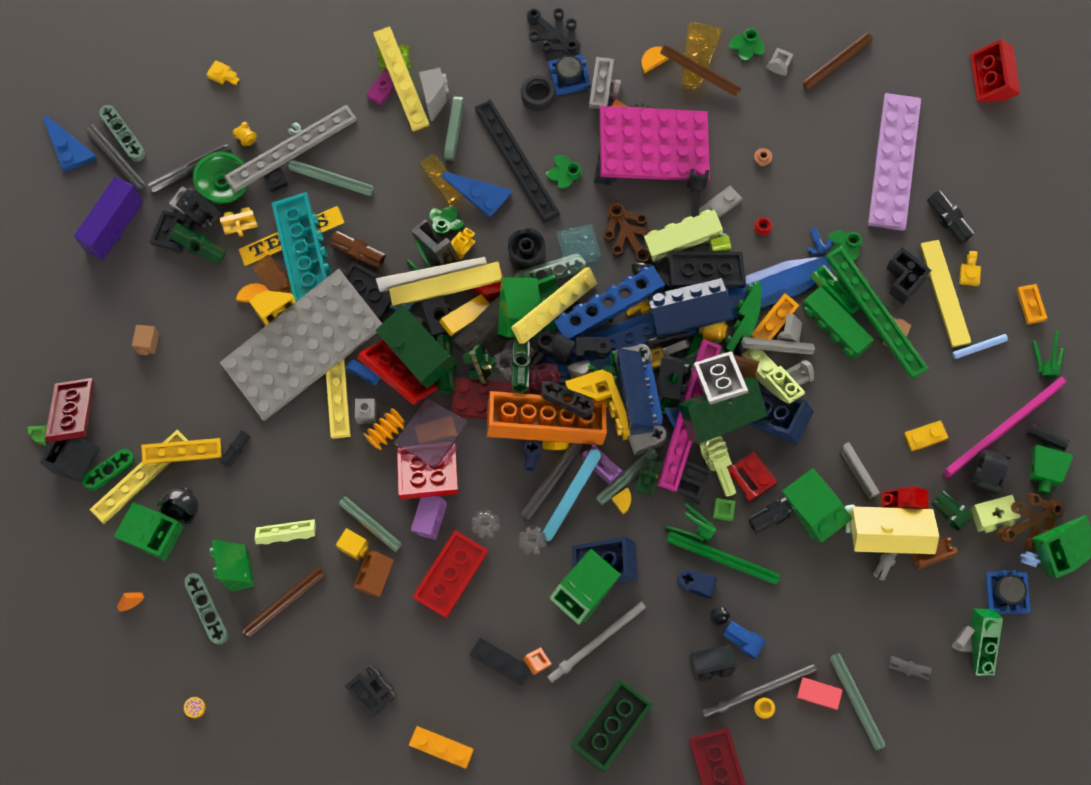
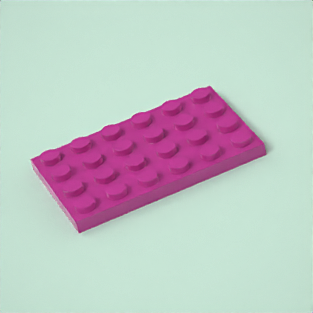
M600 106V177L687 181L690 169L692 168L694 169V174L704 175L705 170H709L708 181L710 180L708 111Z

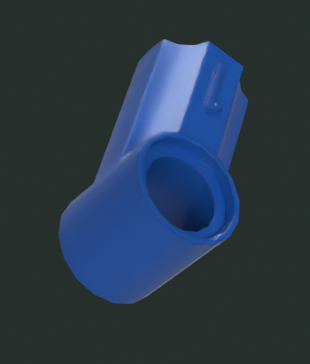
M733 621L723 634V637L740 647L744 654L753 659H756L766 643V640L760 635L747 631Z

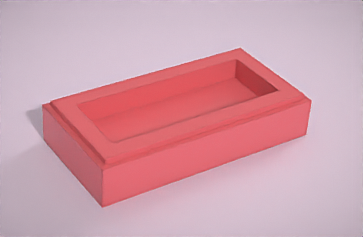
M802 678L797 698L837 710L843 689Z

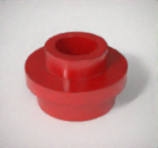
M761 217L755 221L754 230L757 234L764 236L772 231L773 225L768 218ZM764 225L766 229H761L760 226Z

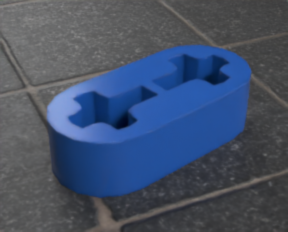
M350 359L345 367L353 375L373 385H376L380 379L371 369L355 360Z

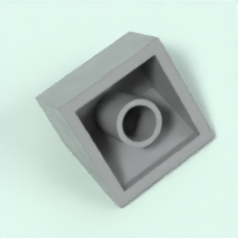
M440 68L419 72L430 121L437 117L447 102L446 94H449L446 74H442Z

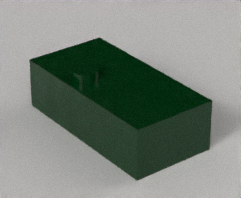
M404 305L375 330L427 389L456 364Z
M747 376L743 378L748 389L746 394L709 404L705 395L702 394L680 403L679 408L689 440L700 444L768 416L757 379Z
M622 679L617 680L569 747L598 770L605 772L653 706V703Z

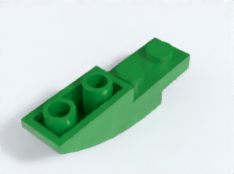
M758 280L754 284H749L745 291L747 296L744 300L741 299L735 308L738 310L735 316L740 319H737L732 327L735 330L732 336L728 335L723 343L725 345L723 352L725 353L733 352L739 340L742 341L743 337L750 338L754 331L761 307L762 291L761 282Z

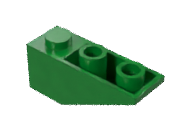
M973 609L971 628L975 631L971 636L974 675H995L1003 618L993 609Z

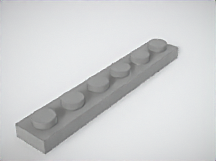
M728 186L699 208V215L705 210H715L718 218H720L742 201V197L731 186ZM667 257L661 258L654 262L656 265H659L661 262L667 259Z

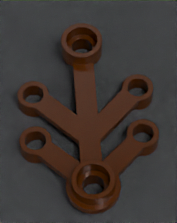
M619 203L610 205L607 210L610 221L607 230L603 233L604 240L612 242L617 222L621 227L616 244L612 247L613 256H622L623 244L627 237L636 253V261L647 264L650 261V253L648 249L641 247L634 235L646 236L648 232L654 230L638 227L646 225L647 216L645 214L628 212ZM618 211L620 214L615 215L613 212ZM643 218L645 221L640 222L638 219ZM625 219L636 221L638 226L628 224ZM611 234L612 237L608 238L606 235ZM620 249L621 252L616 253L614 250ZM640 256H645L646 259H645V260H641L639 257H640Z
M1030 493L1027 496L1028 504L1038 505L1044 508V510L1036 512L1025 507V504L1022 502L1012 503L1011 510L1013 513L1023 514L1029 518L1013 527L1001 526L997 535L999 540L1003 542H1012L1017 534L1031 527L1024 545L1026 549L1036 550L1032 538L1038 535L1042 521L1047 518L1044 530L1040 534L1053 529L1055 520L1060 518L1064 512V505L1058 499L1046 501L1041 499L1039 494Z

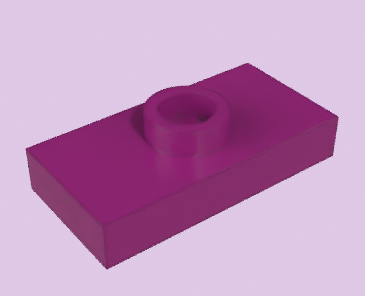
M384 68L366 94L368 99L381 106L394 89V84L387 68Z

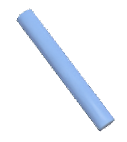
M1006 334L952 352V356L954 359L961 358L1006 342L1008 337Z

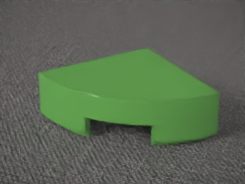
M47 426L27 427L29 435L36 443L48 446L45 438Z

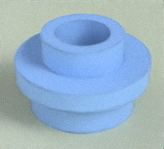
M1026 551V554L1020 555L1022 557L1021 562L1037 567V564L1041 562V560L1037 559L1038 555Z

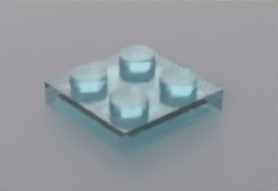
M592 224L556 232L562 257L579 254L586 263L601 259L600 249ZM575 260L573 265H579L580 262Z

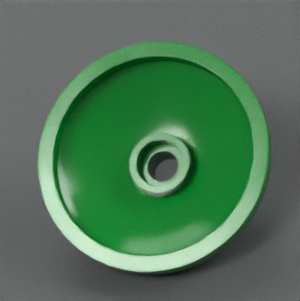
M216 152L205 156L198 162L193 173L194 186L197 192L203 198L213 203L222 204L235 201L244 194L248 185L234 192L224 176L244 165V162L237 156L226 152Z

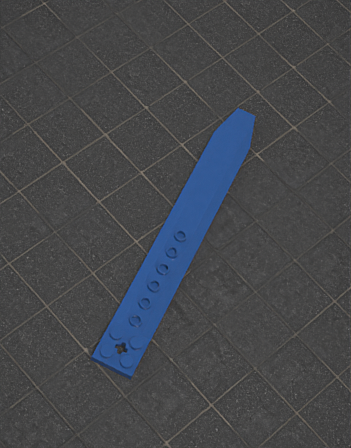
M825 256L785 261L745 276V288H728V300L733 320L738 319L735 316L738 310L735 308L741 299L744 300L747 296L745 291L750 283L754 284L757 280L761 282L760 310L775 305L785 293L790 298H794L815 286L816 283L810 275L821 266L825 265L832 273ZM648 312L584 336L607 338L611 342L612 347L610 355L605 359H600L597 356H584L583 361L588 360L590 365L597 370H602L604 366L611 364L612 351L640 344L647 345L646 338L658 336L651 313ZM699 328L684 331L686 338L699 332ZM576 345L569 359L573 360L571 365L581 362L576 361ZM545 355L557 384L563 385L565 381L571 380L567 364H560Z

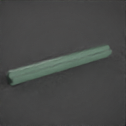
M291 160L288 165L291 171L371 196L374 190L372 185L295 160Z
M839 653L832 655L830 661L874 749L879 750L885 747L886 744Z

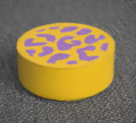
M191 697L184 704V712L191 718L201 717L206 710L204 701L198 697Z

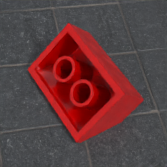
M1000 39L970 53L978 102L1005 101L1021 94L1012 45Z

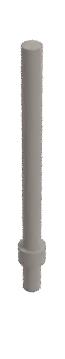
M642 602L638 603L570 659L561 662L559 667L547 676L550 682L553 683L564 673H569L575 664L643 611L646 606Z

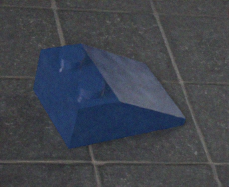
M760 388L768 416L753 421L748 425L782 441L797 445L814 413L810 405L802 399H796L790 404L786 403L769 390Z
M621 537L572 546L573 568L592 549L621 574L615 584L638 581L636 542Z

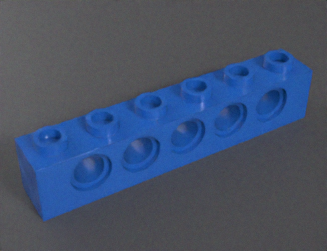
M654 266L650 268L644 267L634 277L628 276L624 278L618 286L612 285L608 287L602 295L596 294L592 296L586 304L576 305L570 313L560 314L556 317L554 326L559 334L574 341L576 337L583 336L648 299V296L664 290L665 284ZM638 282H643L646 284V287L640 289L636 286V284ZM627 291L630 296L623 298L620 296V293ZM607 300H610L613 302L614 305L612 307H606L603 303ZM593 309L597 312V315L591 317L587 315V311ZM572 319H578L581 323L578 326H573L570 322Z

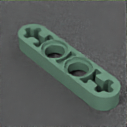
M454 96L444 151V160L446 161L455 160L464 97Z
M103 106L99 114L106 126L132 161H142L145 157V151L113 106ZM107 112H109L112 115V120H110L108 115H106ZM122 124L120 130L113 129L114 125ZM126 136H130V137H131V141H130V142H128V143H123V142H122V140H123L124 137H126ZM135 147L139 154L136 155L131 148Z
M573 254L521 270L515 274V277L524 276L525 278H530V273H532L533 278H537L536 273L539 270L546 271L544 278L555 275L557 280L579 273L585 268L586 262L581 255ZM575 260H578L580 262L578 267H575V265H573L575 264ZM566 262H568L570 270H568ZM556 265L564 266L561 273L554 272Z
M196 573L189 574L184 582L205 631L214 644H224L229 636L228 631L205 581ZM192 579L198 581L197 586L201 591L197 592L196 588L190 585L192 584ZM201 595H206L208 598L205 605H198L197 603ZM210 612L215 613V620L212 623H207L205 620L206 615ZM216 626L219 632H223L220 640L214 638L216 636V632L211 627Z

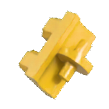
M247 207L243 208L240 214L234 215L233 212L224 213L223 218H220V222L225 235L238 232L241 237L244 236L243 230L258 227L253 211Z
M465 228L463 232H459L451 241L459 259H462L476 242L472 239L475 233L468 228Z

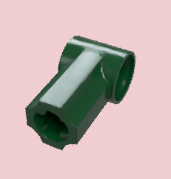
M945 491L940 493L931 503L946 517L948 524L957 531H960L973 518L972 512L967 507L959 505Z

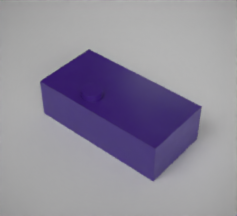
M117 177L113 178L74 234V238L85 252L103 261L115 242L121 238L122 232L143 203L134 186Z

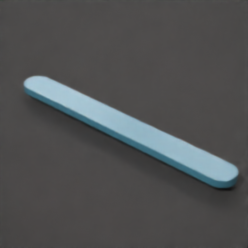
M598 450L590 451L543 530L542 538L545 541L553 539L601 458V453Z

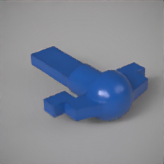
M817 228L810 229L817 248H807L808 252H812L813 255L826 253L832 247V239L827 240V244L824 245Z

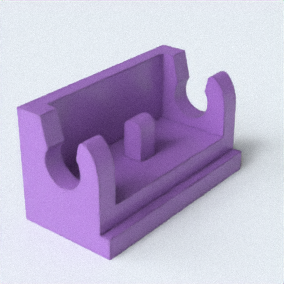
M595 444L592 445L589 451L586 450L582 454V460L585 461L590 451L598 450L601 453V458L594 471L608 485L624 473Z
M438 496L421 497L411 531L419 536L436 540L447 502Z

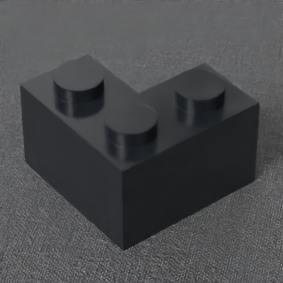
M902 247L890 259L886 268L898 278L892 285L889 294L904 305L928 279L932 270Z

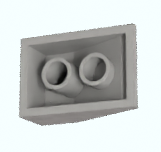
M732 351L694 363L699 384L709 404L748 393Z

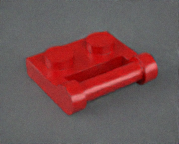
M752 452L728 468L729 474L746 494L745 498L748 502L753 501L777 484L775 478L755 452ZM738 470H743V472L755 486V491L751 490V488L740 475Z

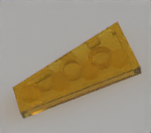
M689 22L687 25L684 55L707 68L723 28ZM683 67L680 87L698 90L703 78Z

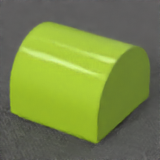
M729 235L712 238L708 243L710 251L731 250Z

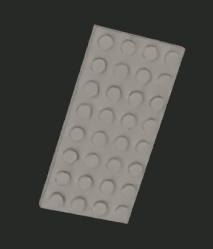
M337 269L224 358L220 364L262 420L266 421L377 333L375 330L382 322L341 270Z

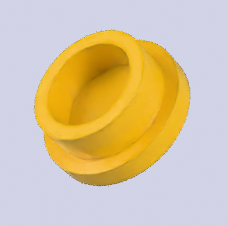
M761 698L755 703L754 710L758 717L767 719L774 714L775 705L772 700Z

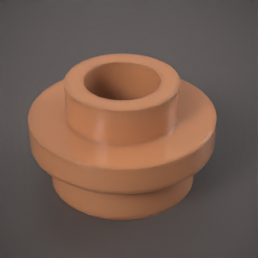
M760 148L755 152L754 160L759 166H766L772 161V153L766 148Z

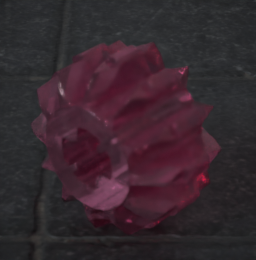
M551 362L533 366L529 370V384L535 390H540L542 384L546 381H553L557 384L560 382V371L557 365Z

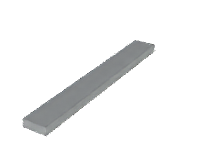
M345 105L225 175V180L233 191L237 192L356 122L357 118L349 107Z

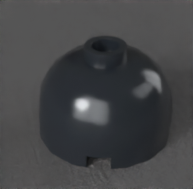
M186 487L167 490L157 504V507L161 506L159 511L162 514L177 521L179 519L185 521L184 524H191L198 512V501L193 492Z

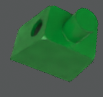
M1039 445L1033 447L1030 452V480L1039 483L1038 493L1049 495L1051 486L1058 487L1062 484L1072 461V454Z

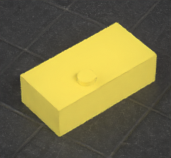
M853 507L851 533L855 552L936 554L939 533L933 509Z

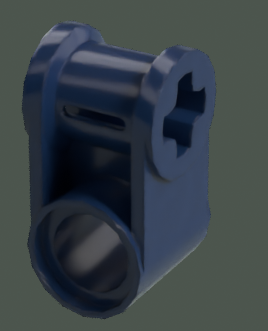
M688 569L680 573L677 579L680 589L704 598L713 597L717 582L716 577ZM686 576L689 577L690 582L688 584H685L684 578Z

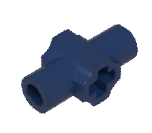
M528 440L524 444V469L526 471H536L537 460L541 459V445L538 440Z

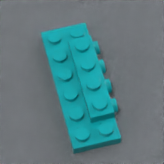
M307 192L272 203L291 291L296 302L332 273L329 263L325 261V257H328L325 246L322 247L321 241L324 240L322 231L317 230L316 226L320 224L317 219L318 215L312 211Z

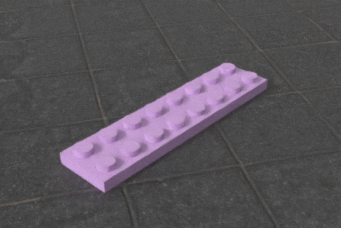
M885 93L868 226L905 231L921 98Z

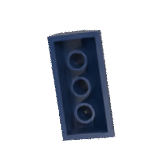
M722 278L648 296L650 313L658 338L733 320L727 291Z
M620 348L617 350V365L630 436L654 432L657 419L656 414H652L651 407H654L653 397L648 395L647 388H650L649 377H645L644 370H647L646 359H642L641 352Z

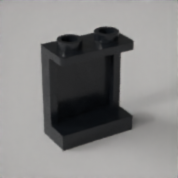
M423 220L411 230L415 240L419 241L428 259L435 266L460 262L451 241L445 238L438 244L426 220Z

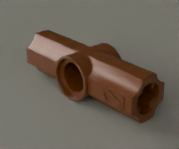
M338 231L332 235L329 243L331 247L345 253L351 260L355 262L362 261L376 269L382 267L386 258L384 253L370 247L362 239H353Z

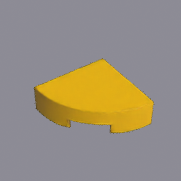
M544 441L542 442V448L547 450H565L569 448V443Z
M628 487L612 497V501L622 515L628 511L631 504V493Z

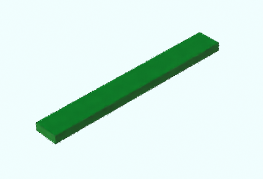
M841 246L827 254L826 260L909 378L913 380L927 372L929 369L844 248Z

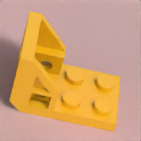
M599 370L565 381L566 388L584 397L595 399L596 402L603 399L606 400V407H608L610 416L615 418L616 425L614 426L617 435H621L623 441L628 439L630 432L626 411L611 373Z

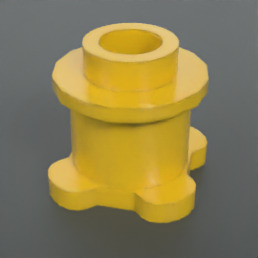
M243 122L232 132L235 138L241 141L243 146H251L256 141L257 135L251 131L247 122Z

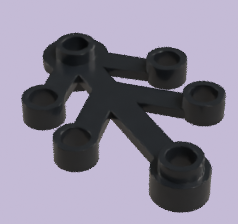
M533 8L528 11V23L531 25L539 24L548 32L539 33L536 30H532L529 33V40L531 42L544 41L542 43V51L544 53L564 51L567 55L576 56L580 52V42L575 40V29L577 27L575 19L570 18L566 21V28L569 30L568 39L563 35L562 19L564 18V10L562 8H556L553 12L556 29L541 17L539 10ZM550 41H559L561 44L552 45Z

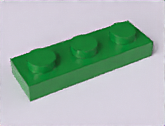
M825 265L810 275L819 287L821 286L850 316L860 309L849 291Z

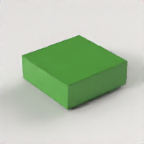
M716 498L713 518L733 521L736 501Z

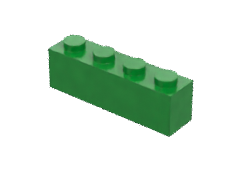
M821 286L804 300L802 305L804 313L812 317L816 321L817 326L821 330H825L829 334L830 339L834 343H838L848 357H852L855 360L871 347L874 339Z

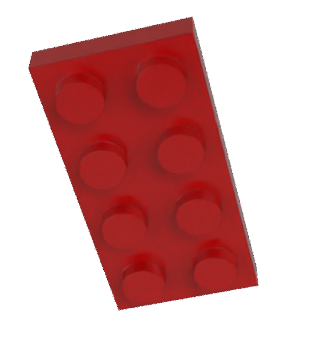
M383 339L360 352L357 357L358 360L413 405L438 388V384L435 382L427 389Z
M455 530L412 598L447 619L488 554V549Z

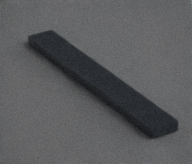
M491 99L475 106V111L543 223L559 216L558 208Z

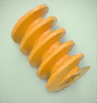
M393 408L390 409L391 414H384L386 420L383 418L379 419L380 425L377 423L373 424L374 430L371 428L367 429L369 436L363 433L366 439L379 450L382 449L380 443L388 444L386 438L394 439L391 434L392 432L397 435L399 434L398 427L403 430L405 429L403 425L404 419Z

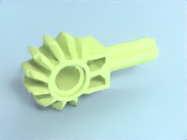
M717 436L700 443V452L709 470H716L724 494L728 497L736 493L727 466L732 463L727 452L726 442L723 441L722 436Z

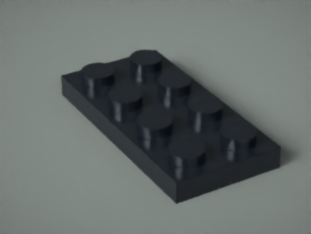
M668 251L670 288H683L722 278L725 288H745L746 286L742 251Z

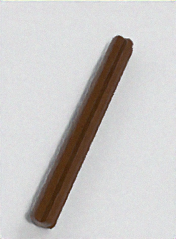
M865 33L803 81V87L806 90H810L870 44L873 37L869 33Z
M664 45L661 49V55L731 95L737 96L741 87L668 45Z
M320 567L314 569L242 628V632L247 637H251L325 576L324 571Z

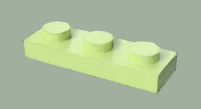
M315 519L256 527L255 542L256 544H270L278 541L287 542L292 539L314 537L316 531Z

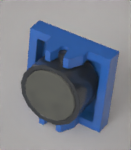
M583 54L577 56L567 55L558 60L548 61V68L555 87L556 96L591 88L588 68L586 67Z
M1003 570L985 573L988 609H993L998 614L1031 613L1027 572H1017L1016 570L1007 572Z

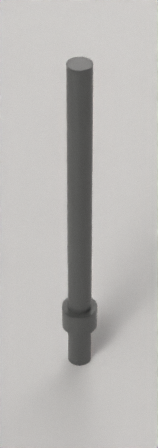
M811 664L730 699L717 701L715 705L703 709L702 713L705 718L718 712L724 713L732 706L814 673L817 669L814 664Z

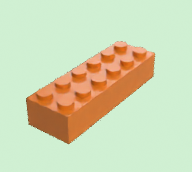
M490 391L487 408V437L603 445L607 434L606 400L596 402L595 399H590L594 403L591 416L582 418L544 400L541 395ZM562 397L564 402H572L571 397Z

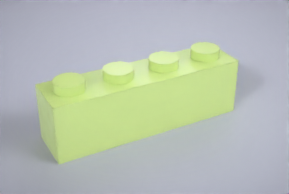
M705 210L694 218L690 216L684 218L678 224H668L662 230H652L644 236L652 261L667 257L668 251H683L707 242L712 238L723 236V228L716 211Z

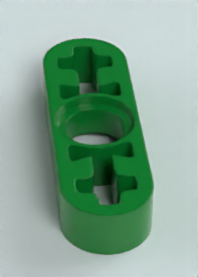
M128 449L119 450L87 472L82 481L83 485L91 491L98 490L130 468L135 462V456ZM126 455L128 461H127V462L122 461V460H123L122 456ZM114 461H117V462H118V464L120 465L119 468H118V466L114 463ZM112 465L114 467L113 472L109 475L104 474L105 467ZM98 472L104 477L103 479L99 477ZM92 477L95 479L94 485H92L89 480Z

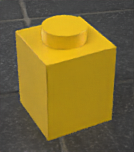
M347 528L336 544L340 551L358 561L369 550L367 540Z

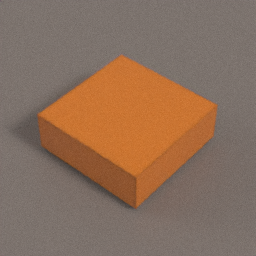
M541 647L525 655L523 658L533 675L551 665Z

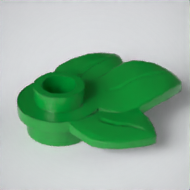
M749 28L742 35H735L729 43V48L738 50L740 59L747 61L753 57L754 53L763 55L765 45L759 39V33L755 29Z
M557 155L554 156L556 167L546 173L550 180L558 181V188H567L572 185L574 180L581 177L582 167L578 163L572 162L567 156Z
M448 206L442 211L438 208H433L430 211L429 219L433 223L432 229L436 235L445 236L449 231H458L463 227L464 221L457 219L458 210L456 207Z
M837 230L827 236L828 239H832L834 244L830 253L842 246L852 261L858 258L859 248L862 245L860 234ZM850 240H854L856 243L852 244Z

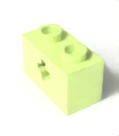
M1013 495L976 504L970 509L978 532L985 530L986 533L997 530L998 526H1013L1016 524V521L1021 516L1020 514L1013 513L1011 510V505L1015 502Z

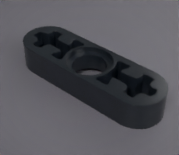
M546 381L542 384L540 395L544 400L582 418L591 416L594 403L589 398L553 381ZM569 396L572 402L566 403L562 400V397Z

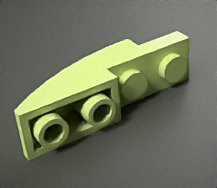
M749 349L742 353L744 358L759 361L755 377L779 399L790 404L805 394V391L783 367H777L763 350Z

